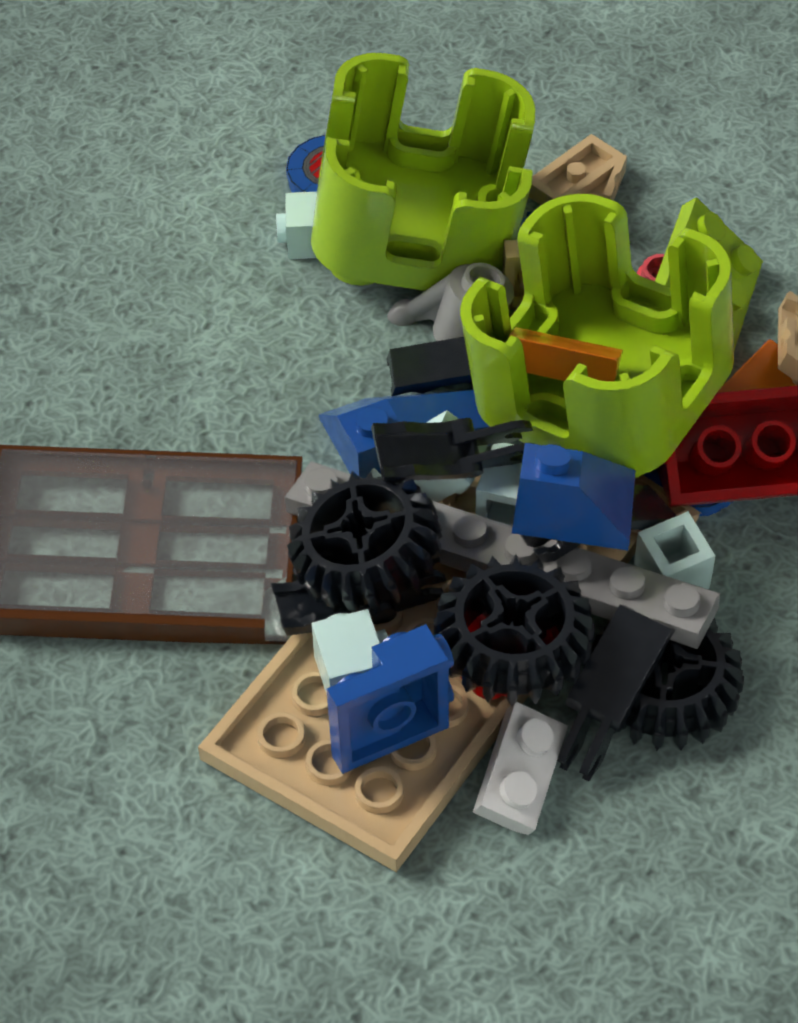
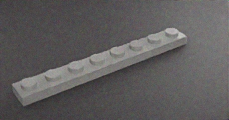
M311 461L285 496L287 513L298 516L297 508L313 505L311 502L312 492L324 494L330 490V479L338 484L349 481L351 474ZM432 501L442 525L441 533L443 537L439 539L442 545V556L439 557L441 561L439 563L464 572L468 571L470 564L486 570L492 556L501 565L510 564L515 554H517L522 565L531 566L538 559L533 551L534 549L551 547L557 542L552 539L538 547L527 546L519 534H512L513 526ZM578 547L555 561L542 562L545 572L561 567L565 575L564 582L578 581L581 597L589 598V604L592 608L591 614L611 620L619 605H626L649 618L676 629L670 640L698 649L719 609L720 593Z

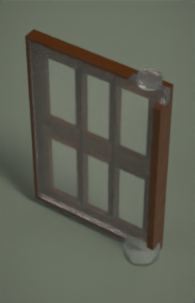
M0 445V635L284 645L288 641L289 636L286 635L282 628L281 617L271 583H287L294 580V566L288 556L289 550L287 545L292 542L289 526L298 523V516L287 513L285 496L303 473V457Z

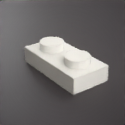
M516 701L512 707L509 706L506 710L473 813L515 832L529 835L535 831L568 725Z

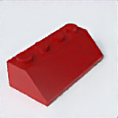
M798 385L716 393L673 454L665 463L656 468L669 506L678 507L798 496Z

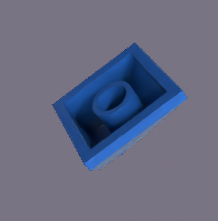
M525 443L512 534L628 551L636 470L584 451L565 449L553 444L537 445Z

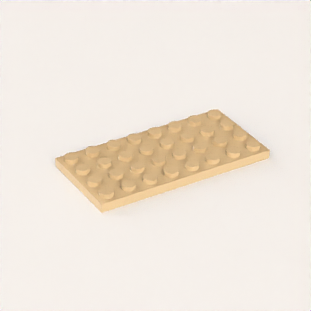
M481 475L475 477L469 488L462 494L454 493L439 501V503L476 514V488ZM631 531L628 551L581 544L578 548L629 563L636 552L638 534ZM435 563L433 569L445 574L447 581L433 585L428 584L421 587V589L442 588L444 593H449V585L452 583L453 577L466 579V572ZM441 597L437 600L396 612L397 615L393 620L374 624L375 630L385 629L387 635L390 636L397 632H408L427 624L434 636V618L437 617L438 602ZM312 633L292 635L202 741L198 746L200 760L397 873L495 742L506 710L511 705L506 696L503 695L487 703L486 699L477 696L473 690L466 693L460 677L449 678L454 693V701L449 703V728L342 774L332 757L327 695L314 657ZM518 695L516 702L523 704L528 695Z

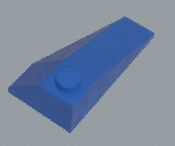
M473 389L365 398L319 414L321 423L349 473L351 474L353 471L361 478H366L373 468L381 474L371 430L373 423H396L402 421L426 423L448 410L459 419L471 418L475 431L490 427L478 413Z

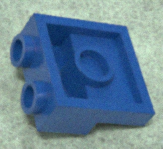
M427 624L408 632L394 633L383 640L382 643L372 646L373 669L364 673L350 674L341 679L336 685L326 688L332 757L342 774L449 728V703L454 701L453 689L449 682V668L454 666V659L445 638L441 634L433 636Z

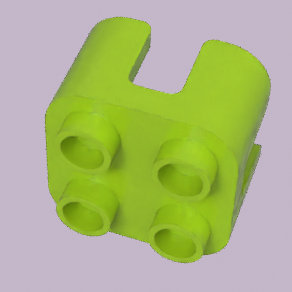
M367 53L347 60L340 66L335 76L320 166L311 233V246L317 259L336 278L351 285L364 286L377 283L426 291L451 274L456 267L464 264L487 263L502 272L504 240H517L532 185L533 171L524 168L535 123V104L530 93L519 82L507 75L486 69L471 68L463 75L452 126L444 131L413 127L404 124L400 120L408 83V60L403 56L387 53Z
M570 194L557 197L535 209L519 229L517 242L523 277L524 297L513 315L509 316L505 287L486 278L479 277L463 297L460 316L477 410L484 422L490 427L510 421H530L533 431L521 432L522 439H519V441L523 443H535L537 445L553 444L565 449L584 451L636 470L635 478L655 470L669 459L733 369L734 338L731 262L726 250L715 239L693 229L685 228L681 230L668 247L670 287L646 279L634 271L631 264L628 217L626 210L621 204L593 194ZM515 327L621 349L623 353L616 380L601 381L588 377L587 366L581 363L577 364L565 381L529 374L526 371L522 342L519 338L512 335L509 337V334Z

